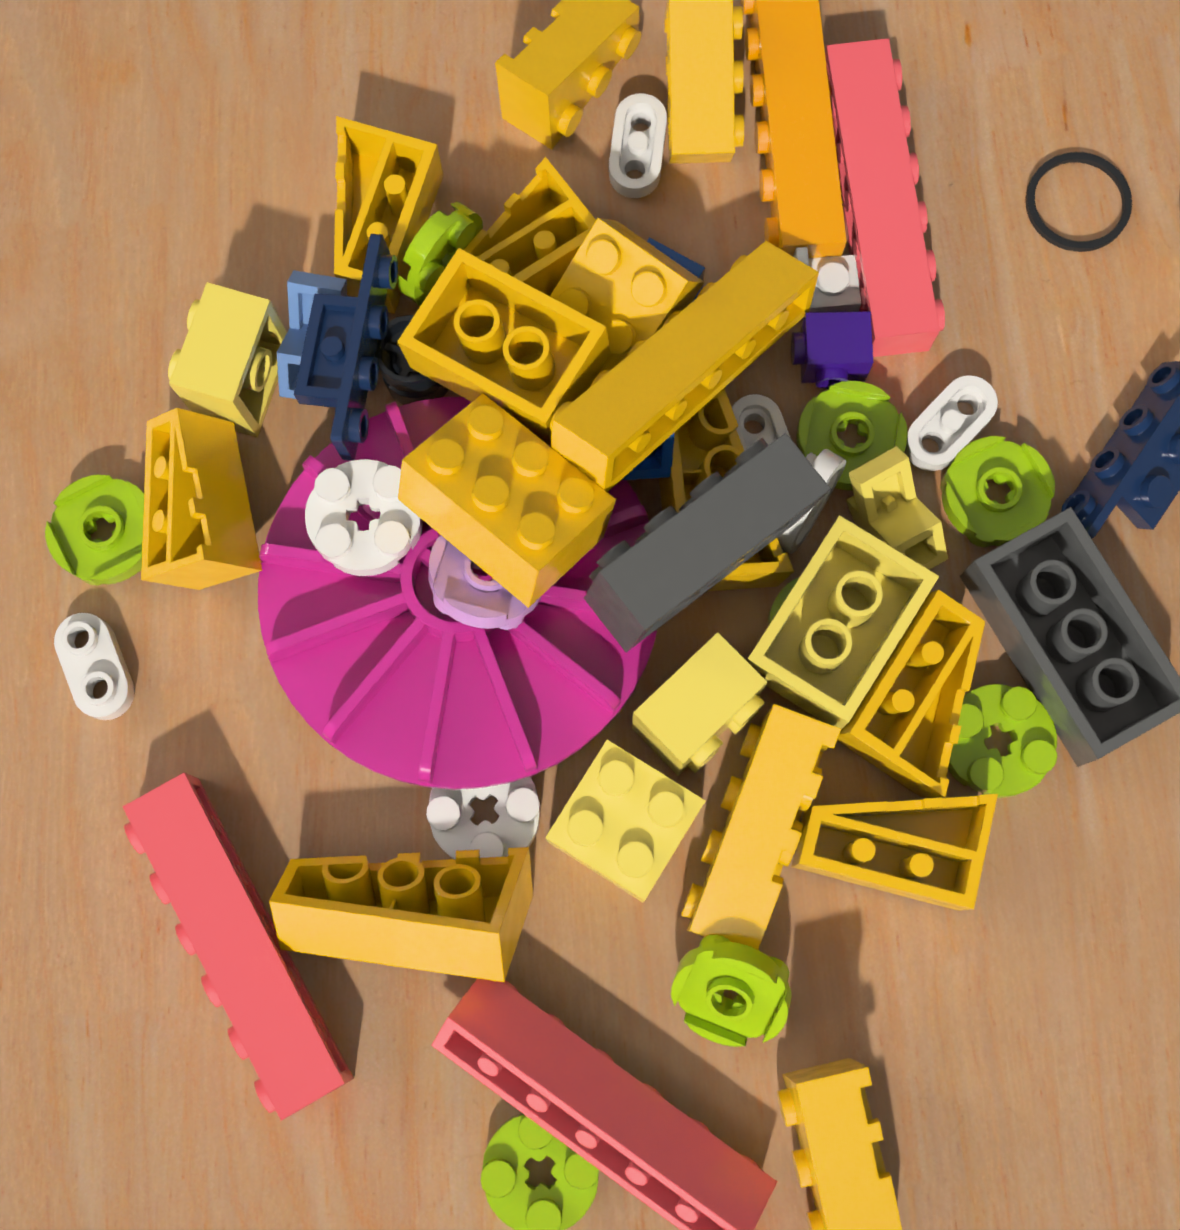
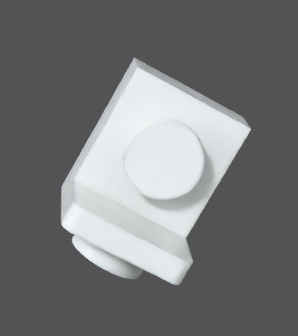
M797 247L793 257L819 272L809 313L858 312L861 306V297L855 256L808 258L807 247Z

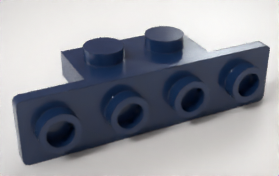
M370 234L358 297L314 294L294 396L299 404L336 408L330 439L343 460H355L358 443H364L368 435L369 415L367 409H365L368 391L375 390L378 382L379 364L375 353L378 339H385L388 330V309L385 306L387 290L394 289L397 283V257L390 254L382 234Z
M1180 361L1163 362L1150 374L1147 385L1132 407L1121 417L1118 428L1103 450L1094 457L1089 471L1074 493L1063 503L1061 512L1071 507L1091 539L1097 535L1115 506L1138 529L1154 530L1180 491Z

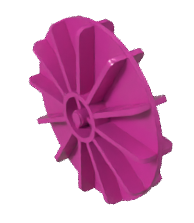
M441 397L416 401L399 407L396 401L385 404V412L369 418L368 435L364 443H358L355 460H376L401 469L403 458L468 406L471 401L464 397ZM331 443L315 458L309 456L302 463L304 470L292 484L280 504L268 531L265 544H262L260 548L259 558L261 559L263 571L259 572L258 613L267 656L279 684L292 705L308 725L332 747L371 771L400 782L428 788L452 790L478 789L508 784L533 776L557 765L582 749L601 733L619 713L633 693L646 668L654 646L657 630L626 653L584 600V596L593 583L589 575L599 567L597 561L624 540H626L630 547H633L635 545L634 542L646 532L644 526L649 522L648 515L627 480L619 481L607 492L616 499L604 537L541 596L537 606L524 616L519 626L510 630H502L500 628L484 629L465 625L440 612L435 607L433 592L429 584V558L433 545L440 534L425 521H423L420 539L413 550L411 547L408 553L399 559L397 566L382 574L372 576L347 574L324 559L313 545L307 532L305 523L306 504L309 495L315 488V480L321 472L329 468H336L340 464L352 460H343ZM361 505L356 512L350 514L349 520L356 521L359 530H369L370 521L379 519L380 511H372L370 505ZM472 569V572L477 574L479 579L484 581L493 580L484 570Z

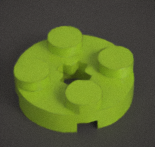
M461 202L451 203L455 211L448 216L440 210L433 214L417 232L403 258V261L411 266L407 280L400 275L398 276V288L401 293L420 306L457 249L464 250L479 231L483 229L482 218Z
M842 381L831 385L828 390L821 392L816 398L814 396L807 403L800 417L796 433V443L805 457L809 453L818 456L824 449H828L846 460L843 473L835 486L837 489L853 490L849 472L895 446L901 451H905L908 434L902 412L898 414L896 407L889 402L890 396L875 385L861 381ZM848 424L857 425V434L866 437V443H857L855 448L847 447L844 445V441L838 438L837 431L844 432Z
M988 436L975 440L965 446L950 464L941 480L942 504L951 523L961 534L967 536L972 544L978 547L1001 546L1045 522L1051 508V499L1055 495V481L1048 463L1035 448L1025 443L1020 446L1011 441H1004L1006 437ZM993 479L997 485L1006 483L1010 487L1011 491L1005 496V504H999L996 500H990L985 494L989 488L987 480Z
M90 475L67 486L53 503L57 507L52 514L51 523L47 521L45 528L47 547L57 564L84 582L96 586L122 582L141 571L144 493L136 485L122 479H113L110 475ZM99 518H104L109 523H116L112 536L104 542L100 538L92 540L90 535L97 530L95 522Z
M1003 684L982 686L964 696L958 725L962 726L958 744H953L948 766L952 776L964 786L968 785L973 790L984 793L982 795L998 794L997 798L1015 796L1039 784L1047 772L1052 770L1057 761L1056 729L1043 704L1036 700L1034 694L1027 688L1020 686L1011 687ZM990 726H998L1002 732L1010 734L1012 742L1007 745L1008 754L1006 756H1001L997 748L988 750L985 746L984 740L992 735Z
M709 935L701 940L699 947L689 951L681 959L672 983L671 998L674 1006L678 1001L680 1007L686 1012L684 1022L687 1026L707 1040L725 1046L738 1047L746 1046L747 1038L764 1035L763 1042L777 1036L787 1021L792 996L788 983L790 972L788 966L776 957H769L765 953L745 944L731 942L724 936ZM725 989L739 993L735 996L734 1000L723 996Z
M522 1113L507 1120L491 1138L484 1153L480 1181L489 1206L496 1216L512 1229L565 1230L577 1223L591 1207L597 1193L599 1169ZM548 1156L555 1162L551 1173L556 1180L550 1186L541 1182L537 1187H534L527 1181L530 1171L525 1164L531 1157L535 1161L540 1162Z

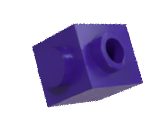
M871 311L805 313L800 332H792L791 362L792 365H801V383H816V386L819 388L829 389L831 385L842 381L865 382L873 365Z

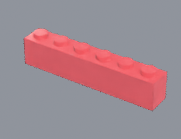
M889 38L827 45L825 58L849 254L855 256L861 297L859 312L871 311L873 357L929 351L939 332L944 329L945 311L942 300L934 299L932 282L936 278V260L933 250H926L923 233L926 232L928 224L925 202L917 201L915 185H917L919 180V163L916 153H909L906 138L910 135L911 120L908 106L900 105L898 91L902 87L901 62L898 58L892 59Z
M182 773L124 805L123 809L130 821L124 825L125 833L131 845L139 854L146 853L155 871L149 876L155 893L165 905L172 904L181 922L175 926L179 941L189 955L197 954L206 972L201 977V982L208 998L216 1007L223 1005L233 1025L227 1030L233 1048L241 1059H250L258 1074L259 1079L254 1082V1086L264 1108L269 1113L276 1110L282 1121L353 1080L354 1077L287 950H280L275 925L199 778Z
M477 978L448 1016L431 1045L680 1230H754L778 1182L762 1171L753 1159L736 1152L714 1136L702 1122L690 1118L666 1101L654 1087L642 1083L614 1063L613 1059L606 1052L594 1048L566 1028L565 1024L558 1017L544 1012L522 996L506 980L505 982Z

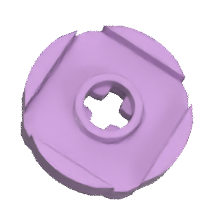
M440 535L434 543L429 558V584L433 592V601L435 607L440 612L449 615L456 621L476 628L510 630L519 626L524 616L530 613L540 601L541 597L528 608L496 580L484 581L479 579V576L473 573L472 569L481 568L443 536Z

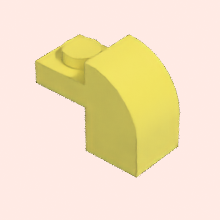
M895 446L849 472L854 496L847 499V504L856 526L928 570L948 560L942 522L916 497L909 457Z

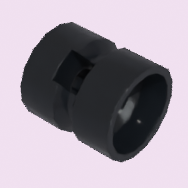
M414 315L396 317L388 322L386 337L383 340L378 339L375 357L378 359L379 371L383 376L386 388L393 399L402 405L441 398L449 390L410 368L397 342Z

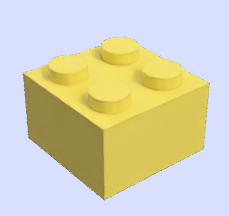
M207 282L201 299H196L189 309L187 317V328L189 331L182 349H177L171 357L168 368L169 385L190 411L234 422L236 432L258 438L278 382L277 351L287 332L270 300Z
M717 632L633 712L632 729L677 776L687 767L696 774L719 751L723 742L718 737L727 728L736 735L758 714L759 709L765 703L759 695L766 686L767 681Z
M606 740L545 839L557 849L639 901L644 902L704 805L705 800L611 741Z

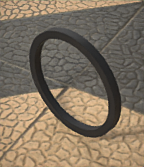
M1070 152L1055 156L1040 166L1028 185L1025 203L1031 224L1046 241L1065 250L1087 252L1108 245L1120 235L1131 215L1132 194L1125 177L1109 161L1090 153ZM1066 163H1084L1105 172L1118 187L1122 198V214L1117 226L1107 235L1092 241H1073L1051 231L1040 218L1035 204L1036 187L1043 175L1052 168Z

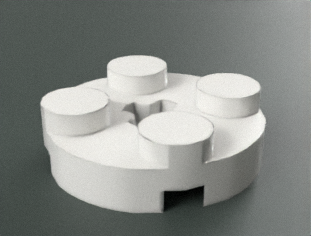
M361 459L340 464L336 468L326 469L316 478L315 488L309 495L305 509L307 532L313 545L323 558L344 573L357 576H372L387 572L397 566L399 559L404 557L411 547L413 550L419 541L423 520L398 500L400 468L376 460ZM361 505H370L372 511H380V518L370 521L369 530L361 531L356 521L349 520L350 514L356 512Z
M530 777L508 784L478 789L452 790L432 788L426 816L436 842L453 859H455L456 851L478 849L480 850V858L508 856V848L529 847L533 842L539 829L541 805L535 784ZM489 796L495 797L498 800L494 807L495 812L499 815L497 821L491 824L489 821L484 820L478 826L474 824L471 818L475 811L470 806L473 800L478 797L484 801Z

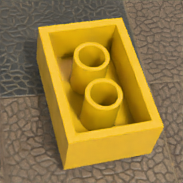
M597 218L550 297L607 327L611 354L599 372L601 373L604 370L610 371L625 359L631 348L642 339L646 341L661 329L666 319L674 311H682L692 303L705 282L620 222Z
M460 248L457 249L397 341L410 368L471 402L484 393L550 446L552 432L550 430V422L553 415L563 403L567 401L573 402L590 388L611 354L606 326Z
M484 393L402 459L398 500L528 608L604 537L616 502L614 497Z

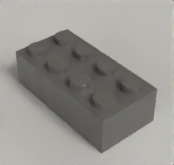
M787 433L770 445L763 438L753 443L735 459L737 464L723 477L717 471L690 492L692 498L679 508V513H677L673 506H669L644 526L646 532L634 542L635 545L633 547H630L626 540H624L597 561L599 567L589 575L593 583L584 596V600L626 653L800 521L831 489Z
M1071 507L974 560L960 575L961 580L1026 685L1034 694L1036 700L1043 704L1050 715L1057 735L1077 767L1102 758L1180 713V676Z

